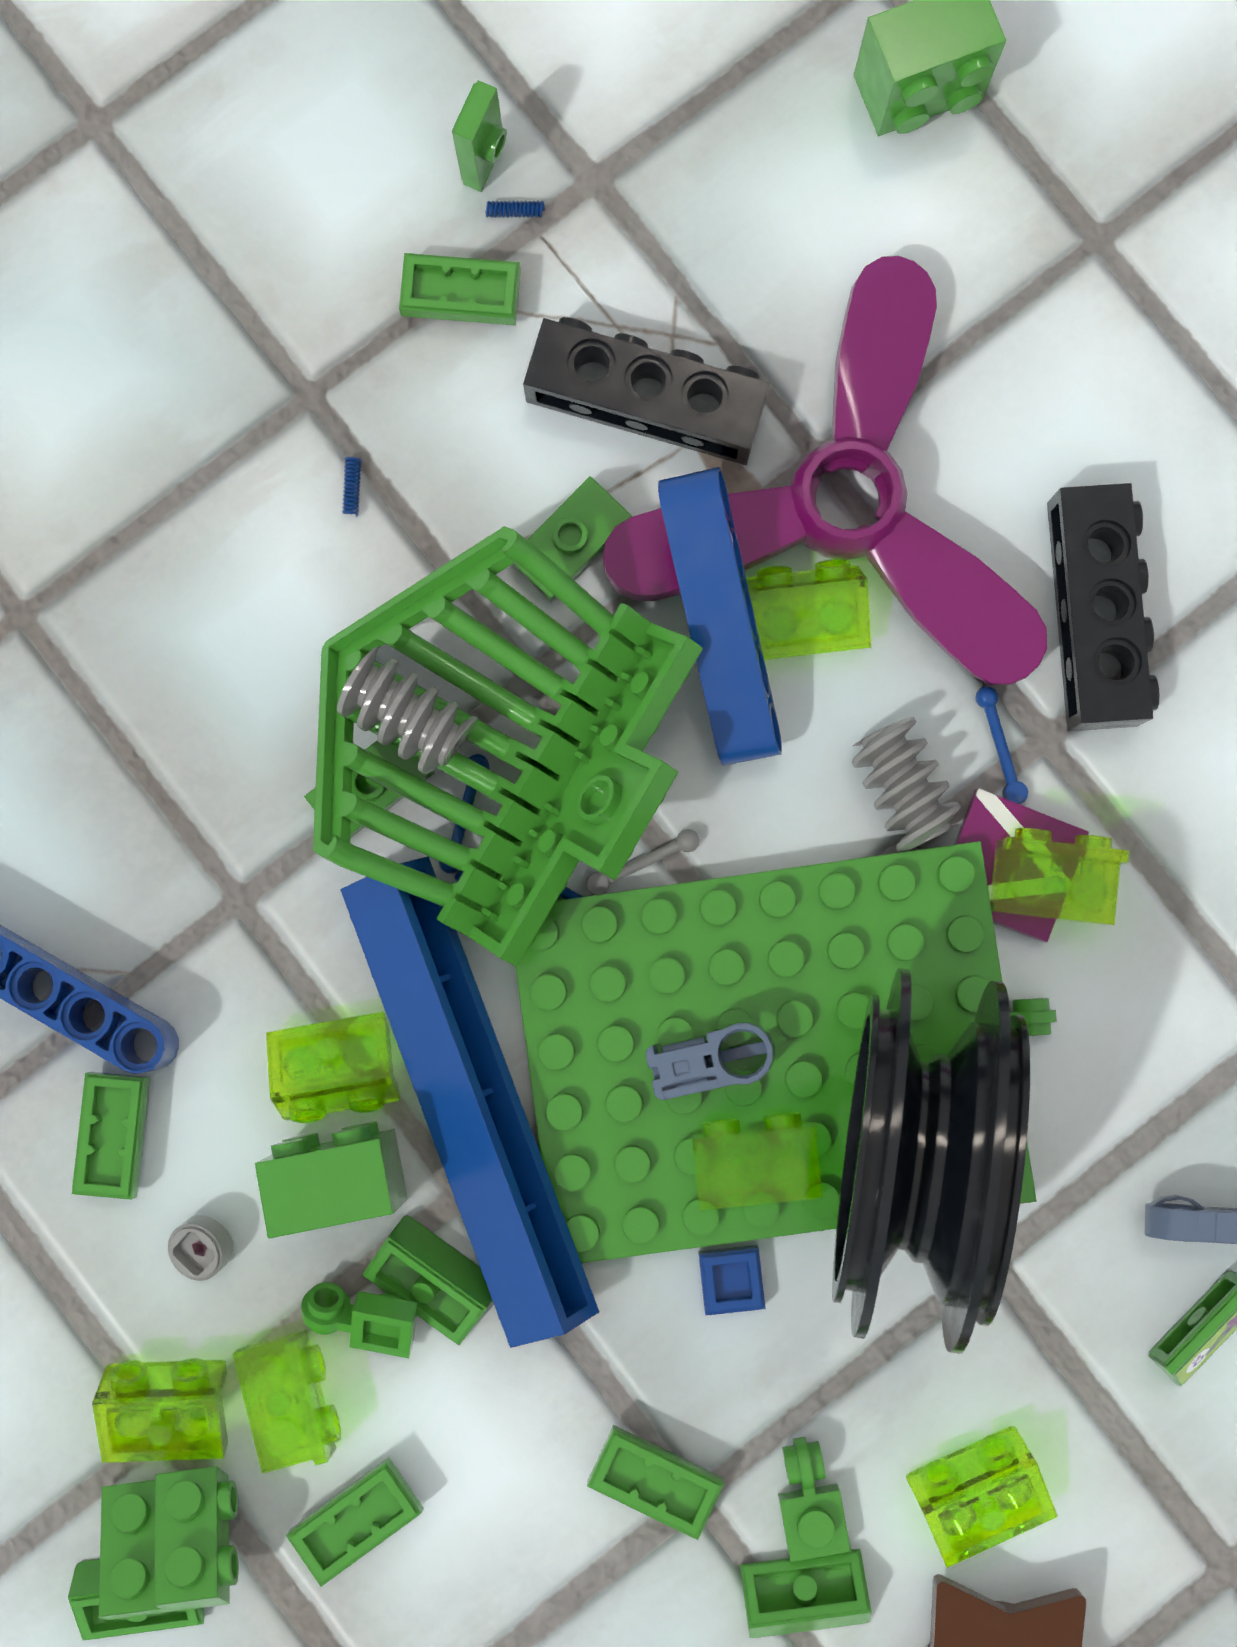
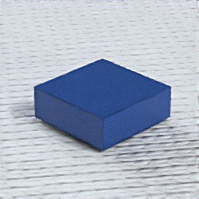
M758 1245L698 1251L706 1316L766 1309Z

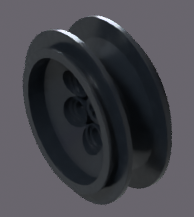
M898 968L892 982L887 1010L880 1009L879 996L871 994L863 1024L842 1170L833 1261L832 1301L834 1303H841L845 1290L852 1291V1336L864 1339L872 1320L880 1277L898 1249L904 1250L913 1262L924 1265L936 1299L941 1305L942 1329L946 1350L950 1353L962 1354L970 1341L976 1321L979 1325L989 1326L995 1318L1008 1275L1020 1207L1030 1101V1044L1028 1027L1024 1016L1013 1014L1010 1017L1009 998L1005 984L1003 982L990 981L982 994L975 1021L969 1024L949 1054H937L928 1062H921L910 1032L911 974L909 969Z

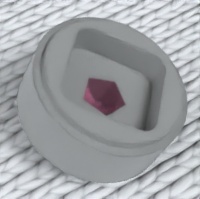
M194 1216L187 1219L173 1231L168 1241V1253L171 1262L181 1274L193 1280L203 1281L212 1278L227 1265L232 1255V1242L227 1230L218 1221L207 1216Z

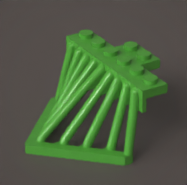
M503 526L324 643L321 651L313 851L342 868L443 906L436 918L438 921L468 936L500 959L518 967L526 951L534 942L540 927L557 898L565 889L568 879L578 862L581 861L616 881L653 815L663 802L678 771L664 761L643 751L657 731L662 718L680 687L688 678L703 648L685 635L651 623L626 604L621 603L614 615L611 614L533 543L514 529ZM513 563H518L598 633L600 640L594 650L496 574ZM474 589L572 663L580 671L575 683L573 684L451 602ZM427 617L432 618L559 703L561 707L556 715H553L528 703L409 629ZM385 644L399 651L541 738L537 748L534 750L478 720L466 739L520 770L522 773L515 784L458 752L445 767L441 765L437 767V769L503 805L497 816L478 809L353 744L354 723L357 724L361 709L348 717H344L337 713V704L347 679L360 661L374 647L379 646L380 648ZM376 660L374 662V665L378 668L383 665ZM397 672L395 673L394 679L400 682L405 678ZM416 684L414 693L420 696L428 691ZM437 696L434 708L439 711L450 703ZM458 708L454 722L460 725L472 717V715ZM381 723L369 731L378 735ZM401 737L392 742V744L399 747ZM422 751L418 752L414 756L420 759ZM352 771L482 837L483 840L477 849L465 847L352 794ZM351 821L462 871L463 874L458 882L450 884L350 843Z

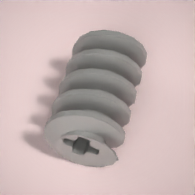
M379 646L374 647L360 661L347 679L337 704V713L348 717L361 709L357 720V727L363 731H368L381 723L377 738L378 742L382 745L387 746L401 737L398 756L403 760H407L422 751L418 763V771L422 774H428L440 765L445 767L466 741L479 718L473 715L460 725L456 724L454 721L459 706L456 701L451 702L438 711L434 706L439 689L434 686L422 695L417 696L414 691L419 675L413 672L400 682L396 681L394 677L399 661L396 658H392L378 668L374 665Z
M914 717L897 721L852 745L863 746V749L852 760L854 768L874 767V770L863 781L865 789L881 787L885 789L882 795L874 802L875 809L895 808L896 813L884 825L886 830H906L907 832L895 847L898 852H906L960 825H950L949 820L961 808L959 802L940 804L938 801L942 794L950 787L948 781L928 782L927 777L939 765L937 760L917 761L916 756L928 744L926 739L906 740L905 738L908 731L917 723Z

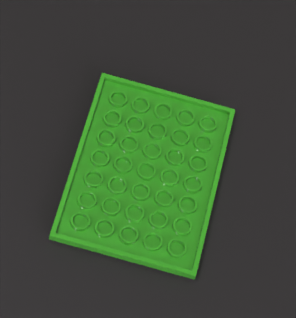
M981 841L557 900L540 927L534 942L526 951L518 967L515 966L540 1154L581 1263L836 1229L855 1072L870 995H878L880 1009L887 1010L896 970L898 968L910 970L912 989L910 1032L920 1061L928 1062L937 1054L948 1055L969 1024L975 1021L978 1006L987 984L990 981L1003 982ZM737 1022H752L760 1025L770 1034L775 1045V1059L771 1069L760 1080L751 1084H734L667 1100H660L655 1096L652 1086L654 1075L652 1068L648 1067L646 1060V1050L650 1046L657 1044L658 1052H662V1046L703 1036H705L708 1042L706 1033L724 1029ZM738 1031L729 1035L723 1041L721 1051L762 1042L763 1040L756 1033ZM767 1053L724 1064L732 1073L740 1076L755 1073L761 1066H764ZM1028 1142L1026 1145L1020 1204L1037 1202Z

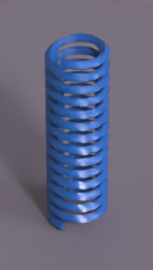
M493 200L492 202H487L485 212L487 218L489 217V212L490 217H493V211L496 218L497 210L498 217H501L502 210V217L504 218L505 209L507 218L509 217V210L511 218L513 217V211L515 218L517 213L519 218L521 214L523 218L525 216L533 218L534 215L537 218L538 214L541 218L542 211H545V205L543 201L535 202L534 200L533 202L530 200L523 202L521 200L520 203L518 200L516 203L514 200L512 203L510 200L508 203L506 200L504 202L502 200L494 202Z
M346 457V462H344L346 464L344 466L345 482L343 483L345 485L343 486L345 489L343 490L345 493L343 496L345 498L342 499L345 502L342 503L344 505L342 513L356 514L355 516L357 517L359 515L357 513L359 512L358 500L360 499L358 492L360 491V464L362 462L360 458Z

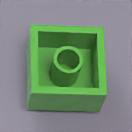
M913 0L868 17L853 76L878 137L895 130L898 134L912 132L923 126L930 117L949 110L951 114H960L972 109L981 102L1007 41L990 0Z
M374 1121L341 1128L342 1131L332 1133L333 1141L320 1143L318 1133L284 1139L281 1143L271 1145L272 1155L255 1163L268 1239L394 1214L408 1200L395 1129L379 1132L378 1123Z

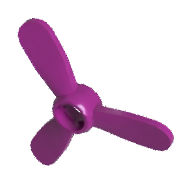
M901 256L880 257L864 267L851 287L835 361L832 441L823 443L804 457L792 477L790 486L728 493L744 570H748L802 542L825 558L847 561L866 556L912 620L945 653L973 677L990 685H1011L1026 679L1040 665L1047 650V628L1038 611L979 558L905 511L908 493L903 472L887 450L919 380L937 309L936 288L928 272L915 261ZM839 469L858 471L870 478L878 492L879 506L874 516L878 521L872 526L865 524L856 529H841L824 521L816 505V491L820 483L818 477L825 472L830 474ZM661 508L630 517L617 525L605 541L603 554L606 577L615 590L634 601H658L681 594Z

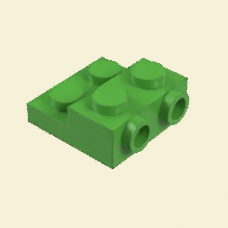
M214 1466L155 1474V1480L102 1487L99 1618L113 1620L230 1604V1586L237 1584L239 1562L236 1547L229 1545V1520L236 1519L238 1495L235 1482L233 1480L229 1481L228 1475Z

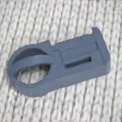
M737 1022L724 1029L706 1033L708 1042L705 1036L664 1045L662 1046V1052H658L657 1044L650 1046L646 1050V1060L648 1067L652 1068L654 1080L652 1081L655 1096L660 1100H667L734 1084H751L760 1080L771 1069L775 1059V1045L770 1034L763 1027L752 1022ZM738 1031L756 1033L763 1040L762 1042L721 1051L723 1041L729 1035ZM767 1053L764 1066H761L755 1073L740 1076L732 1073L724 1064Z
M1179 1195L1162 1196L1151 1203L1145 1204L1144 1234L1148 1237L1172 1241L1237 1244V1208L1206 1207L1187 1197ZM1172 1200H1183L1190 1202L1192 1205L1172 1204L1164 1202Z

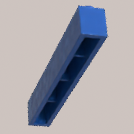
M429 856L400 863L437 878ZM365 877L340 890L509 1346L513 1348L565 1335L600 1311L458 933L436 919L443 906Z

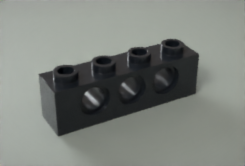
M568 317L560 318L559 322L543 318L523 382L527 403L746 466L770 386V382L760 380L759 374L751 369L741 366H728L724 370L704 364V360L692 352L675 349L668 354L648 348V344L636 336L619 333L614 338L592 332V328L588 324ZM597 362L602 364L608 371L602 378L589 381L581 378L577 374V370L585 363ZM642 378H653L662 384L663 390L655 396L644 397L636 393L632 386ZM697 394H709L718 401L719 407L710 413H700L695 411L688 401Z
M1132 483L1060 488L1047 502L1067 731L1138 727L1153 719V711L1157 710L1160 697L1157 678L1155 675H1149L1147 652H1151L1153 648L1154 629L1151 618L1144 617L1142 594L1147 592L1149 575L1145 559H1139L1137 536L1141 535L1143 528L1142 506L1139 501H1133ZM1089 539H1099L1108 545L1111 551L1110 562L1098 561L1090 554L1088 549ZM1094 596L1107 597L1114 603L1116 607L1115 621H1107L1097 615L1093 606ZM1101 653L1111 654L1119 660L1122 668L1119 680L1110 679L1101 672L1098 662Z

